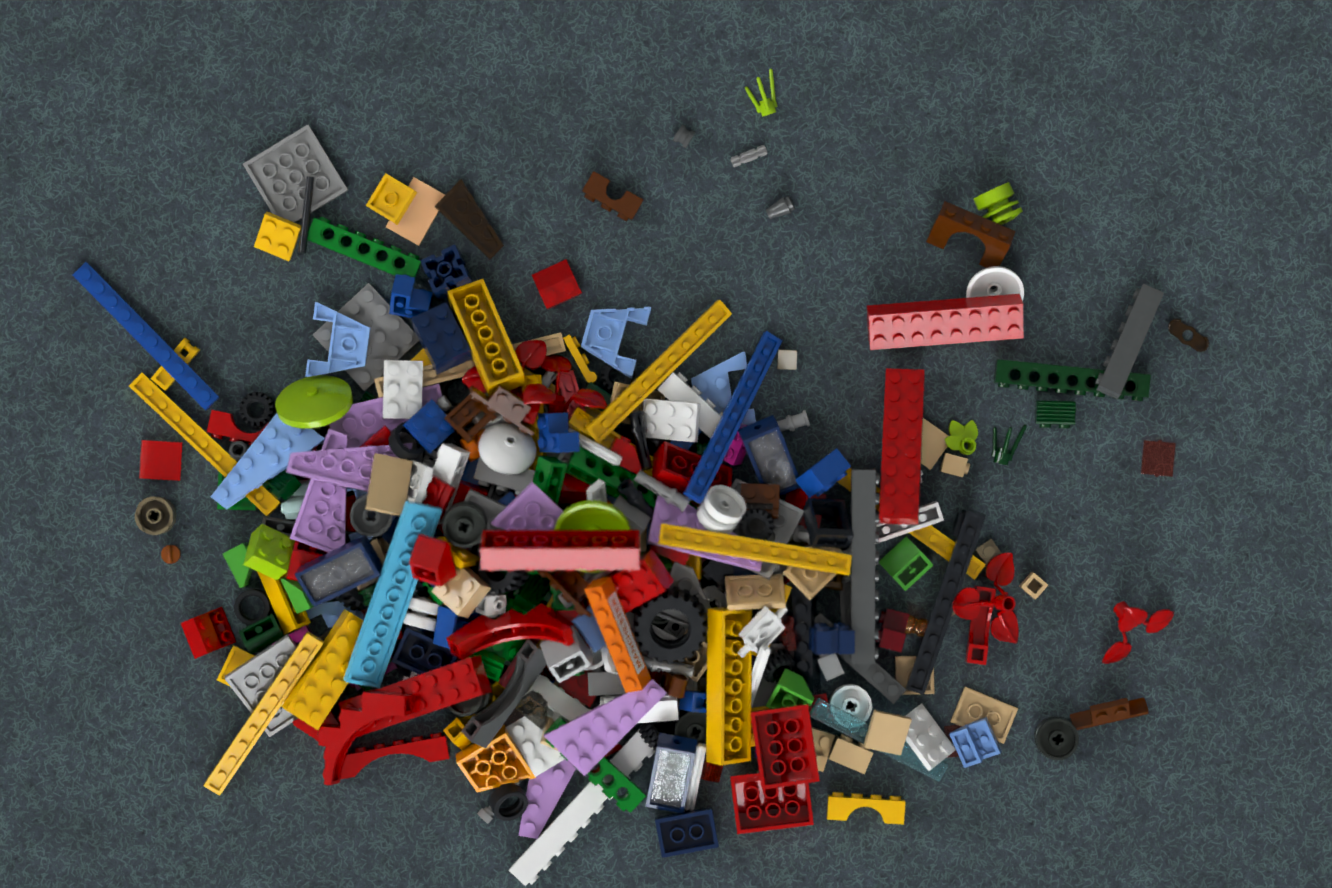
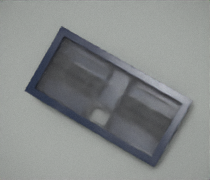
M774 415L738 430L759 484H779L780 496L800 488L799 484L795 481L799 475Z
M365 534L299 566L294 575L313 607H316L380 576L383 564Z
M659 732L645 807L683 814L696 753L697 739Z

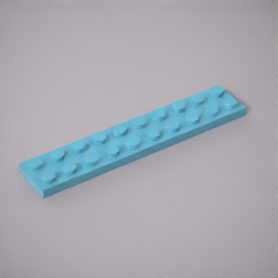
M406 500L385 558L381 575L378 578L343 678L345 682L380 688L418 581L413 578L409 560L418 535L434 536L443 511L440 507Z

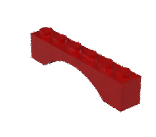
M438 732L430 734L431 738L423 739V736L412 737V741L405 743L404 739L392 741L393 745L385 746V743L373 745V749L366 750V747L355 748V752L346 753L340 780L355 777L368 763L390 754H411L429 762L450 759L447 736Z

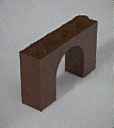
M944 201L926 242L944 249L950 236L954 233H971L980 238L985 245L979 265L988 268L1000 266L1011 246L1016 231Z

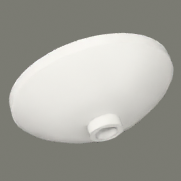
M1000 266L988 267L976 273L970 280L966 290V298L1020 294L1022 301L1024 298V287L1020 277L1014 271Z
M498 423L491 425L482 433L478 444L479 454L484 463L492 470L502 474L514 475L524 472L532 465L536 456V445L529 433L528 435L522 433L515 424Z

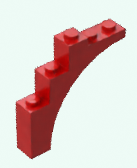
M542 603L524 615L514 609L509 610L495 620L482 614L446 638L451 653L461 660L487 647L518 639H547L568 647L575 643L572 628L555 618V611Z
M377 690L365 691L360 700L362 708L348 707L341 709L339 714L340 725L326 724L320 726L317 738L319 746H325L323 754L325 760V768L323 770L324 785L340 783L341 769L346 753L352 742L366 727L383 717L405 716L413 713V694Z

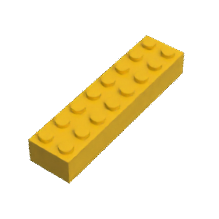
M727 606L707 608L706 762L728 765L751 761L752 651L750 650L744 658L737 652L745 645L744 640L738 634L752 620V609L727 610Z

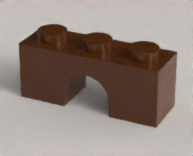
M593 171L582 190L585 194L584 198L593 203L597 200L602 203L600 207L608 212L614 210L618 213L617 217L626 222L628 219L632 221L644 200L629 191H626L621 199L613 200L609 198L606 190L610 180Z

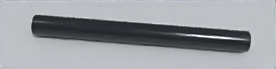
M307 177L299 253H306L314 177Z

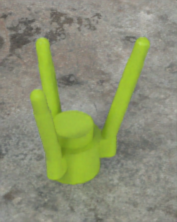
M769 69L771 99H767L760 77L756 78L763 99L759 102L760 105L749 88L745 87L748 96L756 107L757 113H761L762 117L776 113L775 108L778 107L775 97L773 70Z

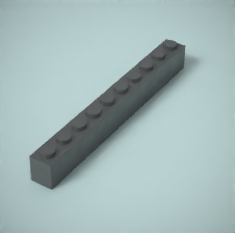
M851 469V527L854 536L851 540L850 629L855 630V654H850L851 664H875V659H878V647H875V640H878V628H875V620L879 618V611L875 609V601L879 600V590L875 589V582H879V570H875V562H879V551H875V543H879V531H875V524H879V512H876V504H879V493H876V485H879V473H876L875 469Z

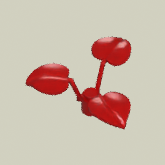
M529 340L518 345L515 354L518 361L522 363L521 368L523 372L525 365L530 369H536L543 364L547 354V347L544 341ZM476 366L472 367L463 376L462 383L469 389L471 386H474L486 394L487 392ZM521 386L509 390L523 400ZM538 403L530 404L531 409L522 422L534 425L540 409V404Z
M560 355L546 356L545 361L541 365L544 370L557 372L555 393L551 389H547L546 386L537 383L527 385L523 393L524 405L531 403L549 404L548 413H564V409L569 408L573 399L575 403L585 407L606 409L608 407L603 396L592 389L578 390L577 394H573L567 403L563 396L558 395L561 372H569L571 370L570 361Z
M1008 552L996 555L989 561L986 567L987 578L994 581V586L1002 595L996 596L994 602L979 601L980 595L977 590L971 587L963 588L955 597L952 608L960 618L971 620L979 616V605L995 606L996 609L1001 611L997 613L998 617H995L991 622L993 637L999 641L1016 644L1018 642V621L1015 613L1012 611L1015 607V599L1008 596V592H1005L1000 587L1010 584L1014 578L1013 553Z
M1125 601L1116 604L1113 611L1119 618L1117 621L1119 623L1118 629L1122 632L1123 641L1114 643L1108 649L1102 659V663L1118 662L1130 653L1132 646L1130 643H1127L1128 640L1125 632L1143 623L1147 625L1145 628L1147 633H1156L1170 623L1175 612L1170 609H1162L1155 612L1149 618V621H1145L1148 617V613L1145 610L1129 607Z

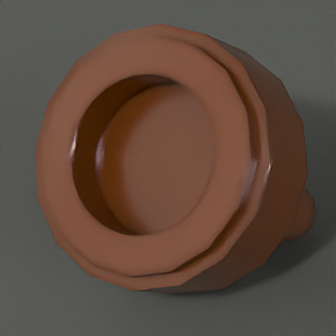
M167 545L162 549L161 557L164 562L172 564L180 559L181 552L177 546Z

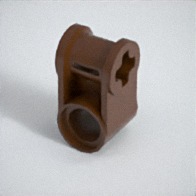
M664 671L661 686L668 695L675 698H684L689 679L685 675L671 674Z

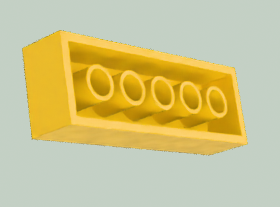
M484 279L447 291L448 302L458 326L471 349L472 359L488 396L492 395L499 384L508 390L525 385L524 372Z
M346 609L343 610L324 639L323 645L281 706L317 730L348 684L343 678L363 624L362 619Z

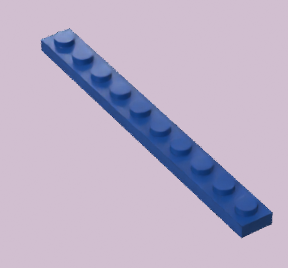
M87 262L73 274L85 289L204 410H207L220 398Z
M768 331L763 333L683 493L699 504L703 502L782 343V340Z

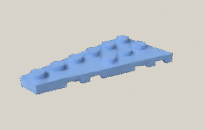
M276 413L214 491L211 498L225 509L230 508L246 497V494L262 486V483L287 469L290 453L313 451V448L324 443L325 438L312 428H295L283 423Z

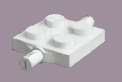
M765 606L738 634L744 640L745 645L737 653L744 658L750 650L758 654L761 645L769 646L786 628L780 618L788 609L779 608L774 613Z

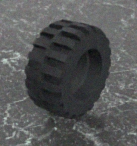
M673 586V589H667L665 592L636 608V613L634 614L636 642L639 643V648L642 651L647 652L648 657H655L657 662L662 663L663 660H667L668 664H673L674 660H678L679 663L684 662L686 657H693L695 655L694 652L699 651L702 648V643L706 640L708 625L705 608L699 602L698 597L690 595V591L686 589L681 591L679 587ZM664 610H678L688 619V631L684 636L675 640L662 639L653 631L652 622L654 617Z

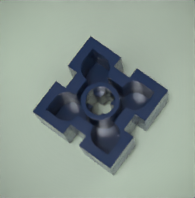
M455 244L442 250V255L439 257L433 254L420 260L425 274L430 278L428 281L432 291L439 300L448 297L447 291L473 282L470 272L465 267L466 263L462 253Z
M815 623V626H809V650L813 651L816 655L855 654V630L850 629L849 625H845V623H834L832 627L826 625V623Z

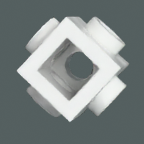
M488 591L476 607L475 612L486 615L489 618H496L498 614L506 613V594Z

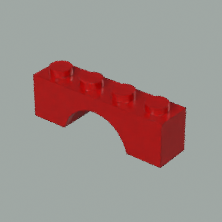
M211 410L207 432L212 433L211 437L222 439L223 436L230 437L232 442L249 441L248 445L250 446L264 430L263 428L256 433H246L237 427L233 414L217 410Z
M975 585V590L980 595L979 601L994 602L996 588ZM979 605V616L970 620L965 662L986 665L993 605Z

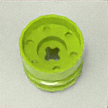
M1009 182L973 199L978 211L988 210V213L982 217L986 219L991 217L993 222L1000 225L1015 219L1023 212L1021 207L1015 210L1012 209V206L1019 203L1018 200L1008 201V198L1014 194Z

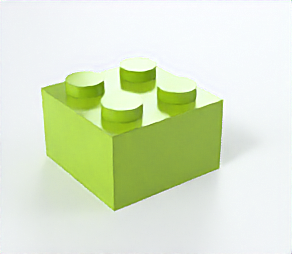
M261 524L251 533L243 565L278 580L288 571L295 540L290 539L288 535Z

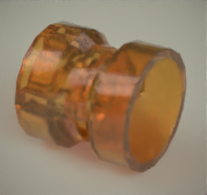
M909 615L905 633H914L918 637L923 638L927 619H917L915 616Z

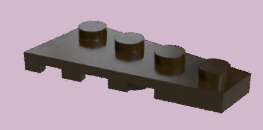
M462 179L435 205V208L489 260L504 246L474 201L473 196L467 190Z

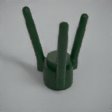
M1023 425L1011 451L1007 448L1012 427L1008 428L1003 448L999 447L998 451L997 428L993 427V450L991 454L994 457L993 462L1008 465L1009 461H1012L1013 454L1027 428L1026 425Z

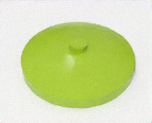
M318 375L306 377L288 385L278 395L275 406L277 415L283 423L295 428H317L331 424L343 417L352 406L353 395L349 384L344 380L334 376Z
M587 500L573 504L564 510L557 519L554 530H631V526L626 516L615 506L603 501ZM578 570V571L585 572V573H601V572H605L606 570H594V571Z

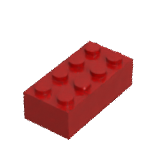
M664 441L654 453L652 477L671 489H678L677 492L684 495L683 493L702 456ZM721 464L710 488L716 485L731 487L732 468Z
M652 549L640 556L639 570H614L605 576L611 577L625 613L665 592L674 582V579Z

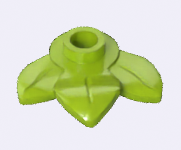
M952 420L949 424L950 436L944 439L946 445L951 450H959L963 455L972 454L976 449L975 440L978 436L975 422L971 420L963 426L957 421ZM964 443L968 444L967 449H965Z

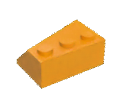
M502 725L487 748L473 743L455 754L456 763L477 793L500 787L503 784L511 782L513 784L519 782V780L536 778L505 725Z

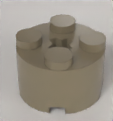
M148 497L139 503L135 512V522L138 528L147 534H164L176 522V509L164 497ZM153 511L159 512L158 520L152 518L154 515Z

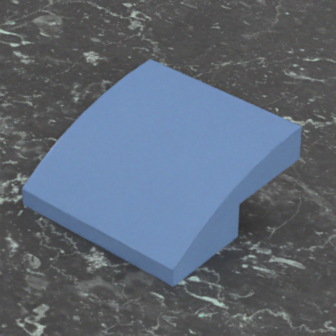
M589 605L586 608L592 613L591 617L585 614L583 616L578 615L572 620V623L592 651L597 652L606 642L592 607Z
M987 717L949 733L964 768L981 763L983 759L1001 754L1002 750Z

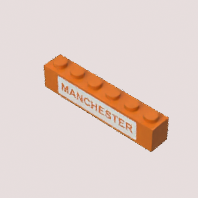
M610 576L593 579L584 590L625 692L643 690L650 682L651 677Z

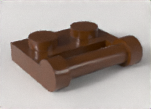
M471 394L444 417L445 421L468 444L473 440L472 437L490 421L493 422L497 418L483 402L478 403L472 399ZM483 411L485 416L466 432L463 428Z
M741 483V496L746 503V511L750 510L747 509V504L773 505V509L765 510L772 515V519H779V484Z

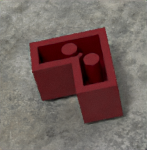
M886 608L885 612L881 611L879 622L882 625L881 629L878 630V640H875L877 642L876 645L902 652L909 614Z

